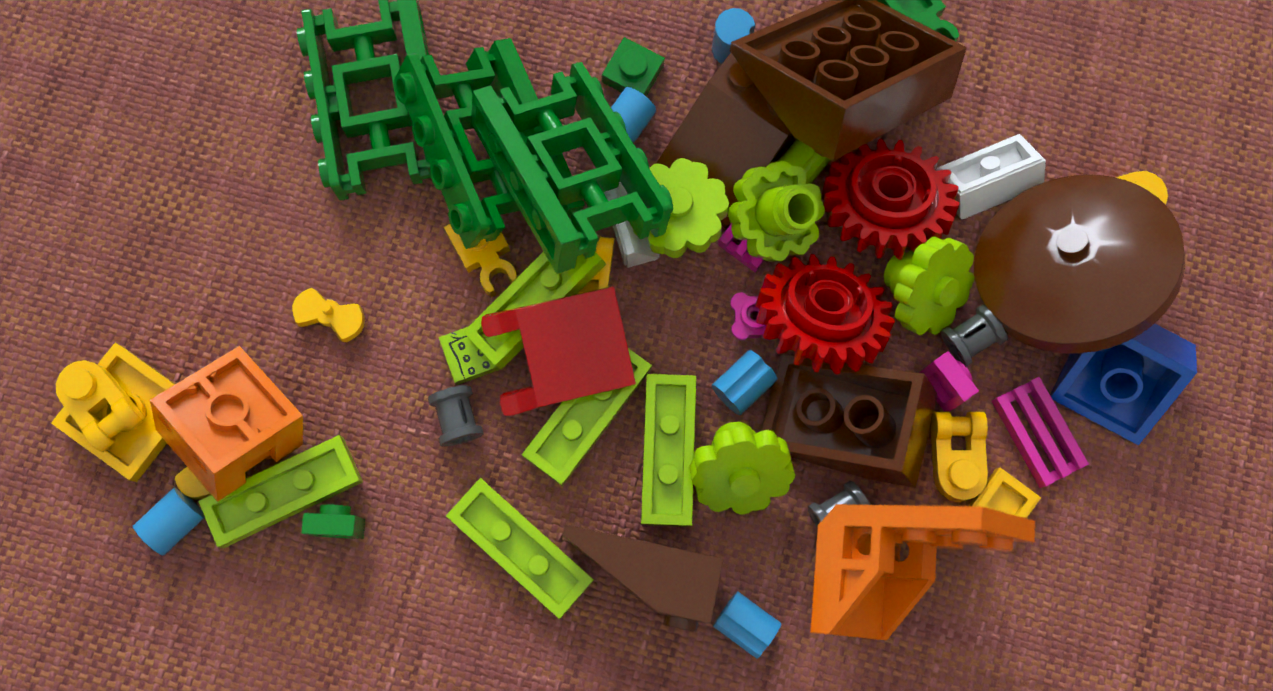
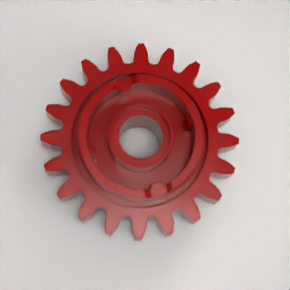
M878 139L875 151L870 150L864 144L857 149L856 155L849 152L841 157L840 163L832 162L829 176L825 178L822 192L824 195L823 205L825 212H830L828 225L829 227L843 226L840 236L842 242L853 237L859 238L857 244L858 252L865 250L868 245H874L876 257L881 259L885 250L891 248L895 257L898 260H902L906 247H909L914 253L919 245L926 243L931 237L941 239L942 234H949L960 203L955 200L959 189L958 185L948 184L952 173L951 170L936 171L939 157L934 156L927 160H922L920 158L922 147L917 146L911 153H907L904 151L902 140L897 141L893 150L887 148L883 139Z
M810 254L807 265H804L801 260L794 256L791 258L788 267L778 263L773 275L767 274L765 276L755 307L759 309L756 322L767 325L763 334L764 339H780L776 349L778 354L785 353L788 350L795 352L793 364L799 365L805 358L811 359L814 372L818 373L825 362L829 363L832 371L838 375L844 363L857 372L863 361L872 364L875 362L878 353L884 351L891 336L890 331L895 323V319L888 316L893 305L891 302L880 301L885 291L883 287L869 288L867 286L871 278L869 273L857 277L853 274L854 264L852 263L847 264L842 269L837 267L835 257L830 256L826 265H821L818 258L814 254Z

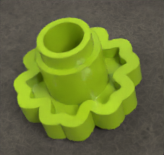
M685 158L675 160L670 169L663 164L652 165L649 168L659 185H664L668 189L672 197L673 211L664 235L654 237L650 231L648 241L651 251L657 254H665L671 258L681 257L687 247L696 253L706 251L711 243L716 242L721 237V220L728 215L729 201L725 195L724 183L719 179H708V168L705 164L699 162L692 163Z
M786 161L772 162L767 167L748 169L743 178L735 183L733 192L738 202L729 207L728 217L732 223L733 236L738 240H747L749 255L762 258L768 262L783 261L788 255L805 254L810 245L818 240L819 230L815 221L823 217L825 208L821 201L819 186L812 183L806 184V173L802 167L792 166Z
M931 237L926 243L919 245L914 253L912 251L904 252L902 260H898L895 255L889 260L884 271V283L890 288L894 299L900 302L895 311V318L901 322L903 328L918 335H923L925 332L937 335L943 328L952 324L955 319L956 308L962 307L967 302L974 282V274L969 272L974 261V255L969 251L966 244L949 237L945 240Z
M730 422L721 426L716 431L712 444L699 447L695 451L694 459L689 465L698 501L708 505L715 512H721L730 507L735 513L740 515L750 513L753 510H763L770 505V497H779L787 494L790 484L795 479L787 442L777 437L771 430H763L756 433L748 424L743 422Z

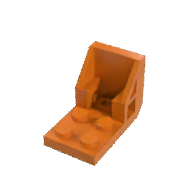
M837 504L818 524L810 633L887 640L935 582L937 548L961 550L963 545H977L979 549L1010 552L1013 551V542L1035 543V520L983 506ZM905 542L909 547V555L904 561H900L901 545Z

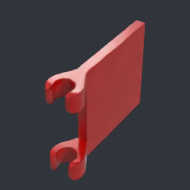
M614 286L515 309L489 313L482 317L481 325L485 336L491 337L520 329L533 387L510 390L500 395L501 409L506 416L636 384Z

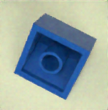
M1153 324L1140 335L1120 345L1095 352L1070 353L1050 396L1057 403L1139 446L1197 374L1196 345L1157 324Z

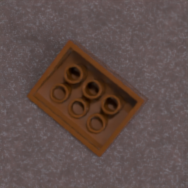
M828 0L732 41L730 45L732 55L792 135L814 149L820 156L827 157L832 161L952 98L967 47L877 0Z

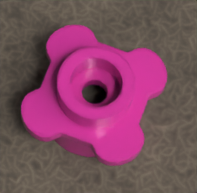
M743 292L735 294L730 302L731 308L735 311L731 332L739 340L763 337L767 325L759 324L750 317L752 312H759V309L755 307L758 296H747Z

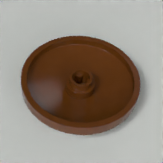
M1103 175L1061 177L1038 184L1017 195L1005 204L989 221L981 234L974 256V277L981 301L1003 325L1005 332L1026 345L1056 353L1100 351L1120 345L1140 335L1155 324L1172 305L1180 290L1185 271L1183 236L1179 224L1169 208L1157 196L1143 187L1123 179Z

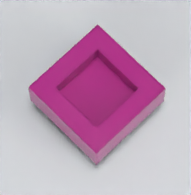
M949 351L919 372L926 375L936 390V401L944 412L952 411L979 392L972 382V375L968 368L962 362L955 360Z

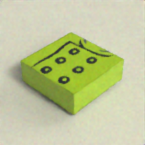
M468 327L438 337L456 385L501 370L464 334Z

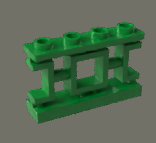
M378 0L382 21L340 29L332 8L323 9V14L316 16L312 9L301 10L304 27L297 28V38L302 55L304 57L309 56L311 68L309 71H304V81L309 98L311 100L316 99L318 114L311 115V124L316 142L323 143L325 158L318 159V168L323 186L325 188L331 187L339 201L349 199V193L355 192L357 195L367 194L363 171L407 163L409 176L414 185L423 183V179L431 178L430 163L424 152L425 159L419 160L418 152L413 142L393 146L390 144L388 130L412 126L406 106L400 103L396 93L397 108L353 116L348 84L392 76L394 87L395 76L402 65L398 54L375 58L373 45L397 40L394 23L396 21L401 22L406 55L418 54L420 60L422 56L429 55L422 12L418 0H397L393 2ZM325 34L333 52L354 48L357 61L331 66L334 85L330 84L322 36ZM338 120L341 121V127L347 138L367 134L370 136L371 150L346 154L349 174H345L337 126Z
M511 38L495 40L489 51H485L483 47L474 48L466 62L468 71L440 75L432 54L422 56L421 60L418 54L406 55L394 79L396 96L400 103L405 104L411 118L414 139L420 147H423L430 163L432 182L436 189L441 190L448 206L450 225L453 231L460 235L466 249L476 247L483 239H486V242L496 240L505 228L500 215L520 211L492 160L477 161L464 131L473 129L471 125V112L474 90L492 86L496 95L499 96L500 89L509 87L519 105L538 99ZM454 96L460 109L446 111L443 115L437 99ZM538 126L521 131L519 134L527 146V137L541 133L543 130ZM563 154L551 156L563 179L571 177L572 174ZM490 180L496 195L483 198L480 202L473 183ZM582 199L562 207L571 220L572 214L580 211L585 204Z
M582 62L571 65L570 76L565 77L563 72L553 74L550 96L519 105L509 87L500 89L499 96L496 95L492 86L473 91L471 125L556 274L575 268L577 256L583 254L585 259L595 256L598 242L596 231L629 221L639 239L649 237L650 231L654 237H659L666 233L673 211L672 197L664 185H659L649 169L648 159L641 148L635 147L626 132L625 123L618 112H613L604 98L600 82L596 77L590 76ZM576 109L582 120L563 126L560 120L574 116ZM540 126L543 132L528 136L526 146L519 132ZM583 147L596 168L563 179L551 156ZM619 182H621L628 195L608 201L603 192L618 188ZM584 199L589 208L574 212L570 220L562 206Z

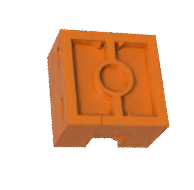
M240 346L150 399L156 431L217 502L246 483L245 472L264 459L272 458L277 463L303 445V415Z

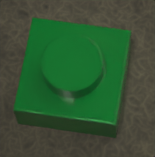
M624 37L601 75L602 83L621 93L625 87H630L647 96L664 67L665 58Z
M321 504L319 514L303 513L301 534L312 537L364 539L365 519L351 515V506Z

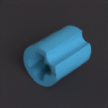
M731 8L718 16L713 35L712 53L719 63L722 64L731 53L730 45L732 41L754 32L755 22L748 12L738 8Z
M625 87L611 107L613 112H618L625 123L626 132L633 144L656 113V107L650 99L630 87Z
M748 350L711 386L721 401L730 410L741 416L778 378L773 369L763 361L762 357L754 351Z
M173 487L133 525V528L137 535L151 549L165 556L205 516L200 507L191 498H188L181 491Z
M736 591L717 617L713 627L758 659L770 645L782 623Z

